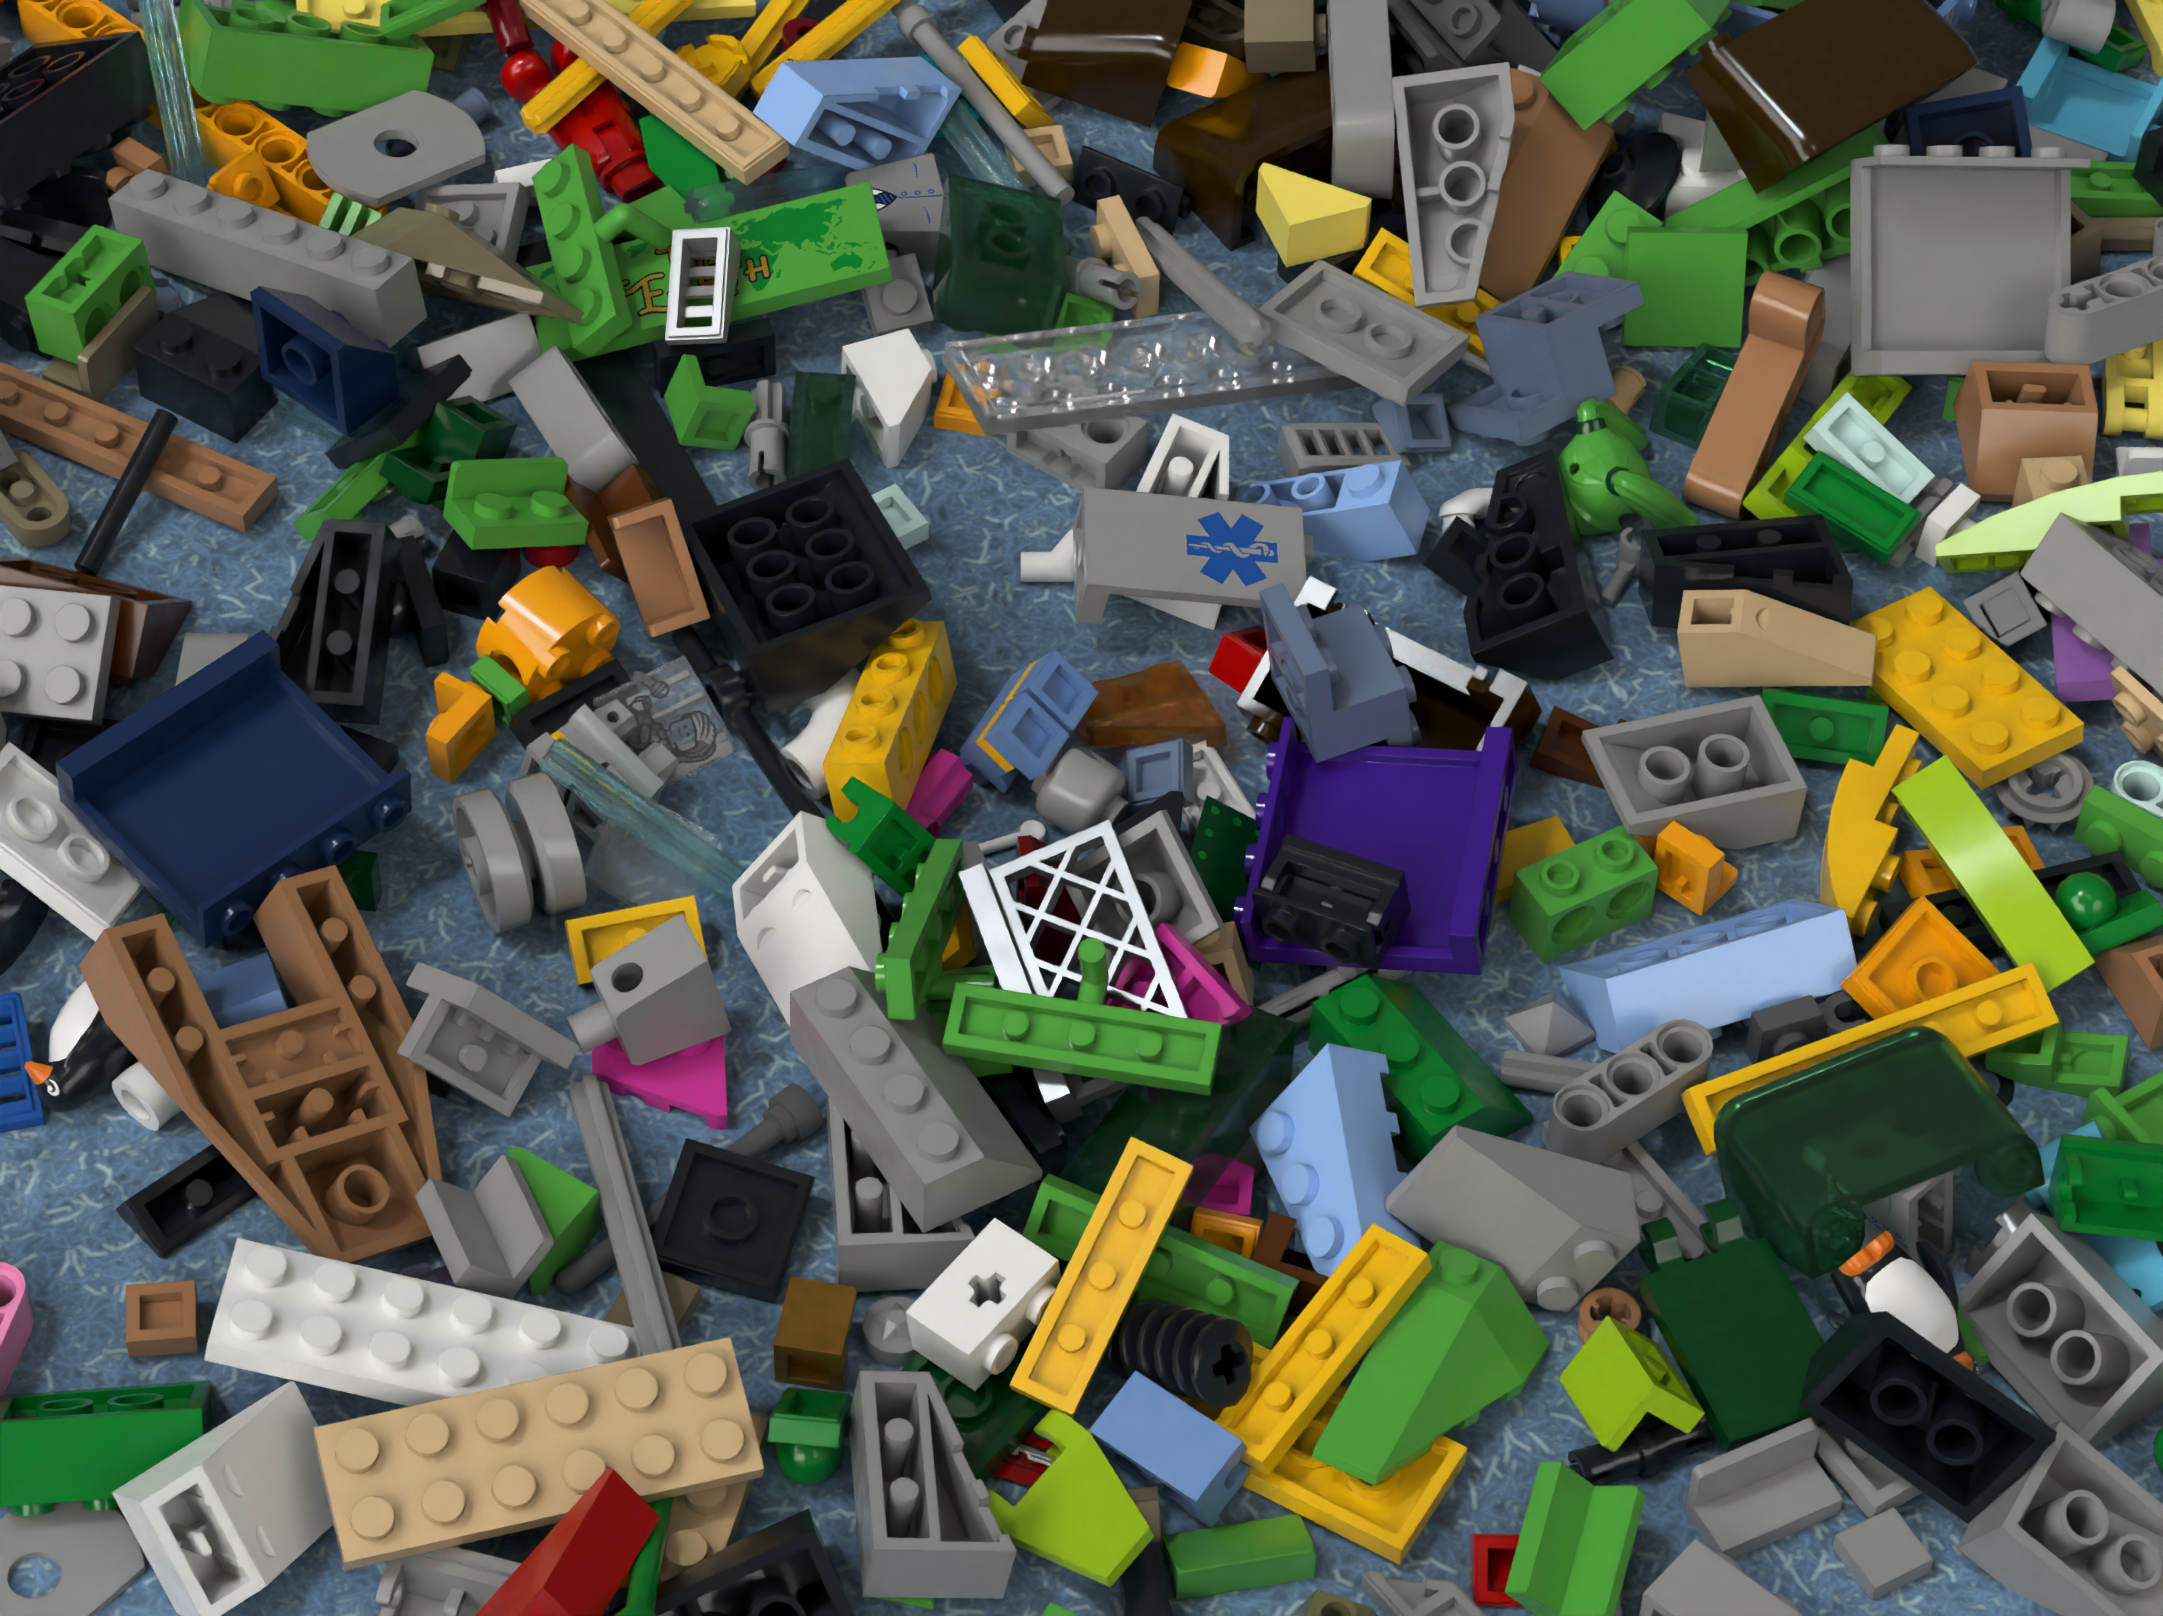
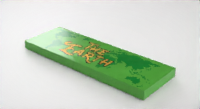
M870 181L681 228L731 227L740 240V264L730 322L894 281ZM641 239L613 245L633 324L594 356L665 339L672 242L664 250H658ZM716 259L695 261V267L716 265ZM552 261L526 267L527 271L560 295ZM715 278L693 279L691 286L714 285ZM713 298L688 300V306L713 305ZM534 316L541 355L556 344L571 362L590 358L573 348L566 321ZM712 317L685 319L684 328L711 326Z

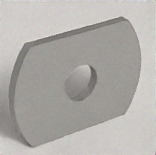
M418 90L409 91L308 132L306 139V150L310 165L327 186L349 199L377 208L485 163L484 138L473 119L462 109L447 100ZM388 139H401L412 143L417 149L412 154L404 157H390L380 153L375 147L380 142Z
M82 1501L54 1503V1511L46 1514L16 1516L10 1510L0 1519V1616H95L145 1572L144 1557L139 1542L127 1521L116 1509L90 1511L83 1509ZM33 1557H44L54 1561L61 1569V1579L56 1588L47 1595L38 1598H26L16 1594L10 1588V1574L20 1562Z

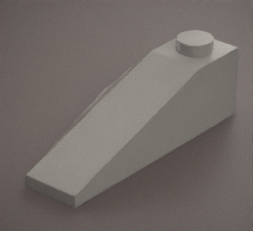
M1509 62L1391 77L1414 299L1417 309L1476 301L1516 125Z

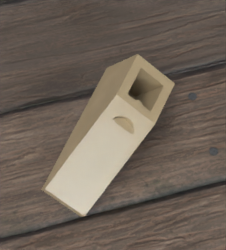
M1746 589L1683 590L1677 636L1685 687L1873 686L1877 651L1876 635Z

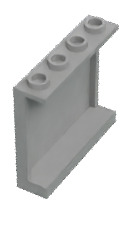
M1903 144L1873 146L1872 157L1850 159L1851 376H1966L1973 360L2053 363L2044 355L2048 298L2053 292L2071 286V170L2090 168V159L2067 158V147L2031 148V158L2015 157L2014 146L1979 147V157H1963V146L1959 145L1927 146L1926 156H1910V145Z

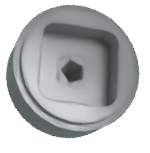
M902 1296L887 1297L877 1301L867 1310L863 1319V1344L867 1353L875 1361L887 1366L902 1367L918 1353L912 1348L905 1314L915 1300Z

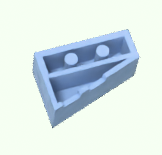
M922 57L782 62L752 113L793 146L859 171L923 155L961 93L962 88Z
M1330 1043L1324 1046L1249 1128L1289 1216L1297 1219L1296 1231L1315 1272L1328 1277L1333 1274L1372 1223L1421 1249L1418 1233L1386 1211V1197L1407 1176V1173L1397 1171L1391 1137L1400 1134L1397 1114L1387 1112L1382 1088L1381 1078L1389 1075L1386 1054Z

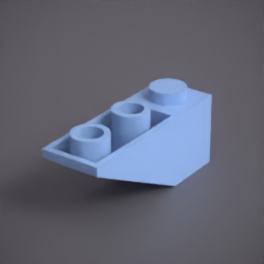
M1402 460L1365 464L1359 467L1309 473L1303 476L1240 485L1234 500L1237 502L1302 508L1304 533L1312 534L1313 551L1366 562L1418 554L1430 514L1428 505Z

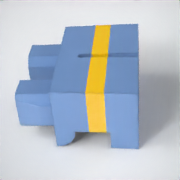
M1054 649L1012 674L959 750L961 754L958 757H960L965 768L973 774V781L977 785H985L991 782L1004 794L1020 771L1029 780L1045 773L1069 738V733L1075 729L1099 694V691Z

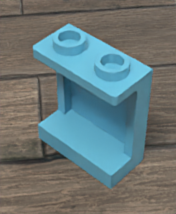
M2044 36L2016 86L2022 85L2028 124L2109 153L2107 161L2137 162L2146 132L2160 128L2163 122V76L2158 85L2155 86L2117 72L2112 73L2103 67L2068 56L2070 45Z

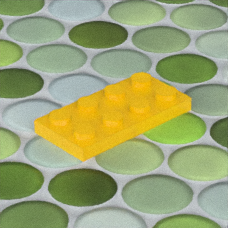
M1931 586L1850 623V627L1877 636L1873 686L1870 687L1943 755L1946 754L1951 762L1981 790L2083 742L2084 722Z
M1252 1341L1253 1363L1251 1365V1375L1271 1351ZM1339 1385L1271 1473L1267 1476L1250 1466V1471L1242 1486L1400 1565L1465 1465L1468 1448L1441 1435L1433 1440L1431 1451L1376 1486L1312 1458L1314 1447L1348 1389ZM1180 1395L1176 1396L1212 1421H1215L1225 1409Z

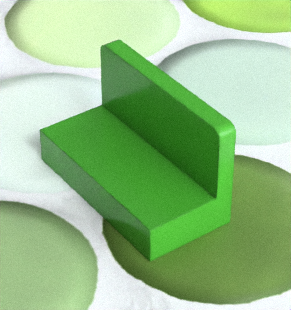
M1540 1462L1504 1593L1536 1616H1615L1646 1494L1634 1485L1594 1486L1563 1462Z

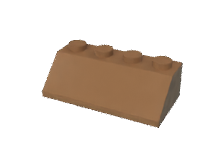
M1511 67L1516 125L1479 284L1480 289L1502 303L1538 286L1615 139L1614 131L1600 119L1584 131L1540 82L1539 76Z

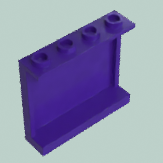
M1284 717L1279 742H1270L1267 750L1266 773L1268 780H1270L1268 793L1260 792L1257 797L1255 820L1256 828L1260 831L1257 844H1248L1246 849L1244 869L1245 879L1249 882L1246 896L1238 895L1234 906L1233 921L1235 922L1238 935L1244 936L1249 961L1369 968L1357 963L1343 964L1337 962L1324 952L1297 943H1280L1260 931L1252 891L1254 887L1260 889L1264 876L1282 847L1281 842L1288 833L1405 872L1411 912L1378 969L1482 975L1518 772L1512 728L1486 726L1482 751L1368 745L1316 763L1306 742H1298L1294 718Z

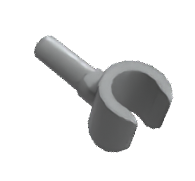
M1629 527L1621 532L1615 558V573L1600 596V602L1605 606L1612 607L1626 582L1632 576L1639 575L1640 546L1631 544L1634 528Z

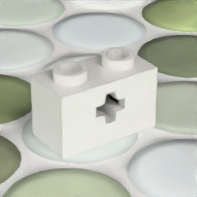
M994 1218L905 1312L912 1348L976 1391L991 1374L997 1375L1009 1366L1017 1353L1018 1345L1039 1325L1061 1280L1058 1259Z

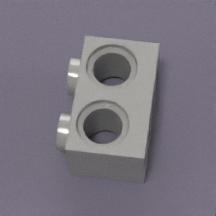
M1049 369L1007 411L1006 451L1081 492L1084 487L1119 490L1146 462L1148 421L1138 417L1133 411L1121 408L1089 391L1082 384L1072 382Z

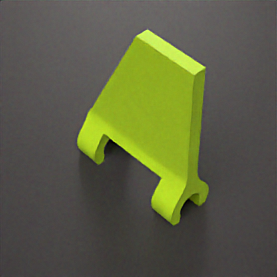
M1051 1409L1036 1425L1034 1431L1037 1435L1053 1442L1052 1446L1046 1451V1454L1054 1462L1014 1507L990 1489H987L990 1495L988 1506L1002 1535L1008 1533L1013 1545L1111 1588L1154 1538V1534L1092 1434L1064 1412Z

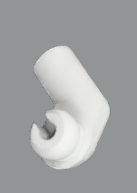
M1493 488L1469 489L1444 502L1440 506L1438 518L1443 520L1442 533H1444L1456 516L1473 528H1475L1473 519H1486Z
M1073 528L1066 533L1051 552H1021V582L1074 581Z

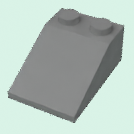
M1760 695L1582 731L1581 741L1627 834L1657 838L1658 834L1674 820L1694 834L1706 837L1715 847L1735 850L1796 837L1808 787Z
M1455 1125L1385 1199L1386 1211L1434 1245L1440 1239L1501 1266L1524 1302L1539 1305L1547 1310L1569 1312L1641 1241L1631 1173Z
M2061 1420L2049 1425V1427L2057 1432L2056 1440L1971 1521L1957 1548L2005 1588L2062 1616H2163V1504Z

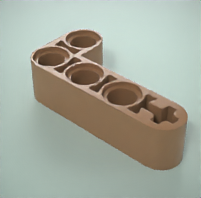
M1765 270L1761 275L1753 293L1748 312L1749 334L1688 470L1682 491V500L1684 502L1739 521L1744 517L1747 508L1741 503L1762 478L1819 347L1826 320L1824 288L1770 270Z

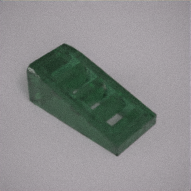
M1704 343L1701 344L1656 393L1649 425L1650 431L1697 450L1738 359V355ZM1702 369L1717 374L1726 379L1724 380L1719 377L1702 372Z

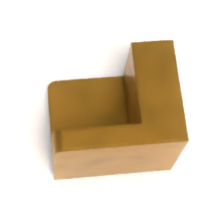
M790 1277L773 1344L775 1382L843 1392L848 1371L847 1339L857 1302V1290L855 1287Z

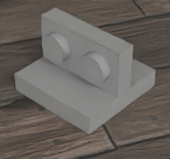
M417 962L405 984L427 999L399 1047L397 1054L510 1118L541 1060L568 1069L580 1047L481 985L421 962Z

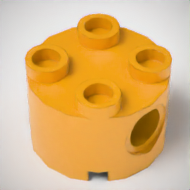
M552 565L543 567L526 576L502 597L497 604L506 612L500 617L497 624L489 617L486 618L480 628L475 645L479 658L487 654L527 689L533 705L616 659L610 652L615 645L621 628V622L570 571L562 567V572H560Z

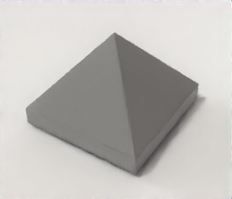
M1557 990L1504 1018L1503 1022L1528 1052L1555 1057L1567 1055L1594 1040L1596 1032Z

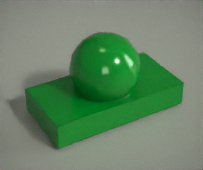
M1819 450L1785 492L1783 504L1803 516L1823 514L1839 551L1844 553L1861 551L1884 566H1887L1917 527L1922 514Z
M2081 872L2071 874L2059 884L2053 898L2054 903L2091 957L2163 927L2162 906L2151 893L2144 889L2117 901L2115 890L2110 882L2096 873Z
M790 1387L784 1391L770 1416L768 1441L775 1442V1462L782 1474L790 1481L803 1486L818 1485L832 1478L840 1468L843 1458L842 1439L849 1427L848 1417L853 1396H850V1393Z

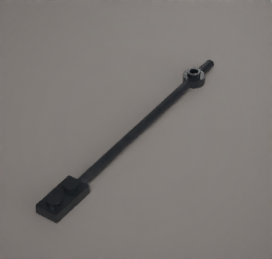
M691 625L676 629L671 637L672 642L699 679L706 704L723 730L731 728L734 730L793 817L800 811L826 819L751 712V706L757 703V697L743 671L735 672L728 663L719 665ZM874 889L877 913L881 919V945L886 951L889 946L891 924L897 921ZM1020 1068L1013 1069L1012 1073L976 1077L1042 1169V1179L1034 1182L1038 1189L1048 1173L1063 1179V1153L1068 1151L1065 1133L1053 1115L1045 1117L1036 1105L1034 1091L1026 1074Z

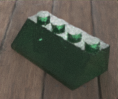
M1250 1006L1253 1011L1246 1019L1222 1029L1223 1036L1211 1096L1138 1084L1128 1086L1058 1177L1102 1196L1132 1136L1194 1166V1171L1168 1223L1171 1226L1182 1229L1197 1206L1201 1204L1228 1165L1250 1138L1249 1128L1291 1083L1296 1022Z

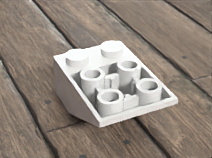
M800 811L732 885L737 937L789 1027L791 991L848 966L875 973L877 955L882 953L880 938L881 919L876 907L873 884L874 873L847 850L850 845L829 831L826 819Z
M289 1381L112 1492L172 1606L181 1616L223 1615L265 1588L333 1525L313 1436L314 1427H318L294 1381Z

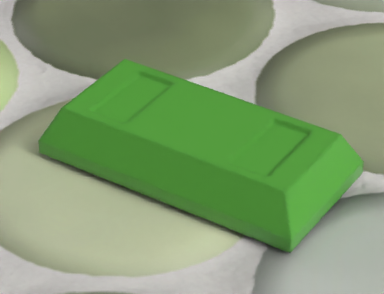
M390 0L381 6L380 32L383 36L397 41L486 3V0Z

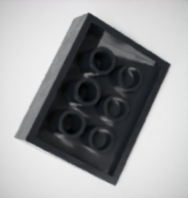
M139 31L38 43L0 67L1 212L16 208L31 198L29 189L38 183L54 181L70 172L72 169L70 161L80 154L88 155L109 145L113 141L110 134L119 127H129L147 119L153 113L150 106L169 94Z
M848 458L678 520L707 609L766 714L782 708L796 706L806 699L828 691L931 600L928 586Z

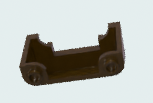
M1048 0L1038 29L1027 26L1017 58L1027 61L1021 84L1151 128L1193 0Z
M1804 0L1736 39L1732 38L1729 31L1711 39L1697 49L1702 59L1685 71L1754 191L1756 194H1759L1783 180L1784 176L1791 171L1793 172L1803 165L1811 163L1827 151L1901 109L1908 108L1917 102L1920 103L1941 91L1978 65L1980 61L1968 41L1927 0Z
M1328 54L1317 56L1316 71L1282 72L1185 116L1170 120L1158 133L1154 147L1153 170L1160 177L1186 187L1187 196L1194 198L1192 211L1230 252L1255 240V234L1250 230V226L1258 216L1256 213L1258 171L1263 162L1306 177H1311L1332 167L1333 130ZM1395 119L1393 173L1398 176L1401 174Z
M1309 576L1294 602L1295 606L1305 604L1312 619L1349 607L1340 602H1337L1335 605L1333 602L1339 594L1338 590L1312 576ZM1365 610L1372 625H1377L1378 623L1374 621L1370 612ZM1384 626L1392 645V661L1396 668L1403 665L1407 668L1416 691L1417 700L1409 704V709L1417 721L1422 743L1414 748L1482 751L1486 726L1512 728L1515 750L1517 751L1542 714L1538 701L1527 681L1502 669L1499 670L1493 680L1489 670L1479 665L1474 671ZM1268 649L1236 703L1241 714L1250 721L1246 731L1267 745L1270 742H1279L1283 718L1292 717L1272 679ZM1295 723L1298 742H1301L1302 735Z

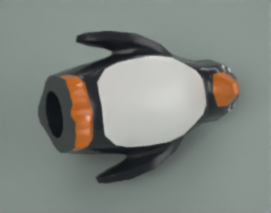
M84 981L70 995L51 1029L49 1061L47 1065L27 1061L24 1068L34 1082L37 1096L45 1108L54 1112H69L82 1106L103 1091L123 1071L137 1063L138 1059L107 1026L86 981Z
M1886 1230L1830 1275L1851 1316L1853 1314L1887 1311L1979 1376L1976 1358L1965 1346L1958 1326L1959 1300L1954 1276L1943 1257L1930 1244L1923 1240L1916 1242V1251L1922 1263V1268L1895 1243L1893 1236ZM1832 1309L1827 1313L1829 1324L1835 1331L1848 1320V1318Z

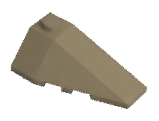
M427 203L424 211L399 207L350 236L414 258L423 295L576 324L581 322L583 316L581 310L480 234L458 224L460 214L446 207Z

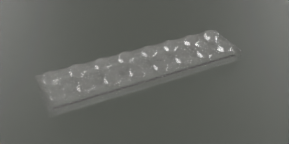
M1264 303L1253 304L1250 306L1255 311H1257V309L1261 307ZM1205 311L948 342L945 344L943 364L986 436L1012 434L1019 431L1049 427H1067L1072 424L1110 419L1120 420L1133 416L1179 412L1186 409L1216 405H1233L1239 402L1287 398L1293 395L1315 392L1340 391L1346 388L1362 386L1343 375L1331 372L1326 366L1293 349L1279 345L1270 337L1263 339L1262 348L1250 350L1244 343H1239Z

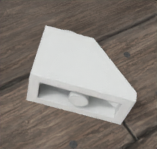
M909 328L842 346L841 390L886 468L896 467L900 464L930 410L931 384L937 382V369L928 349L921 350Z

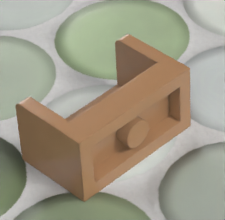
M665 497L607 516L646 635L655 637L709 619L710 615L672 500Z

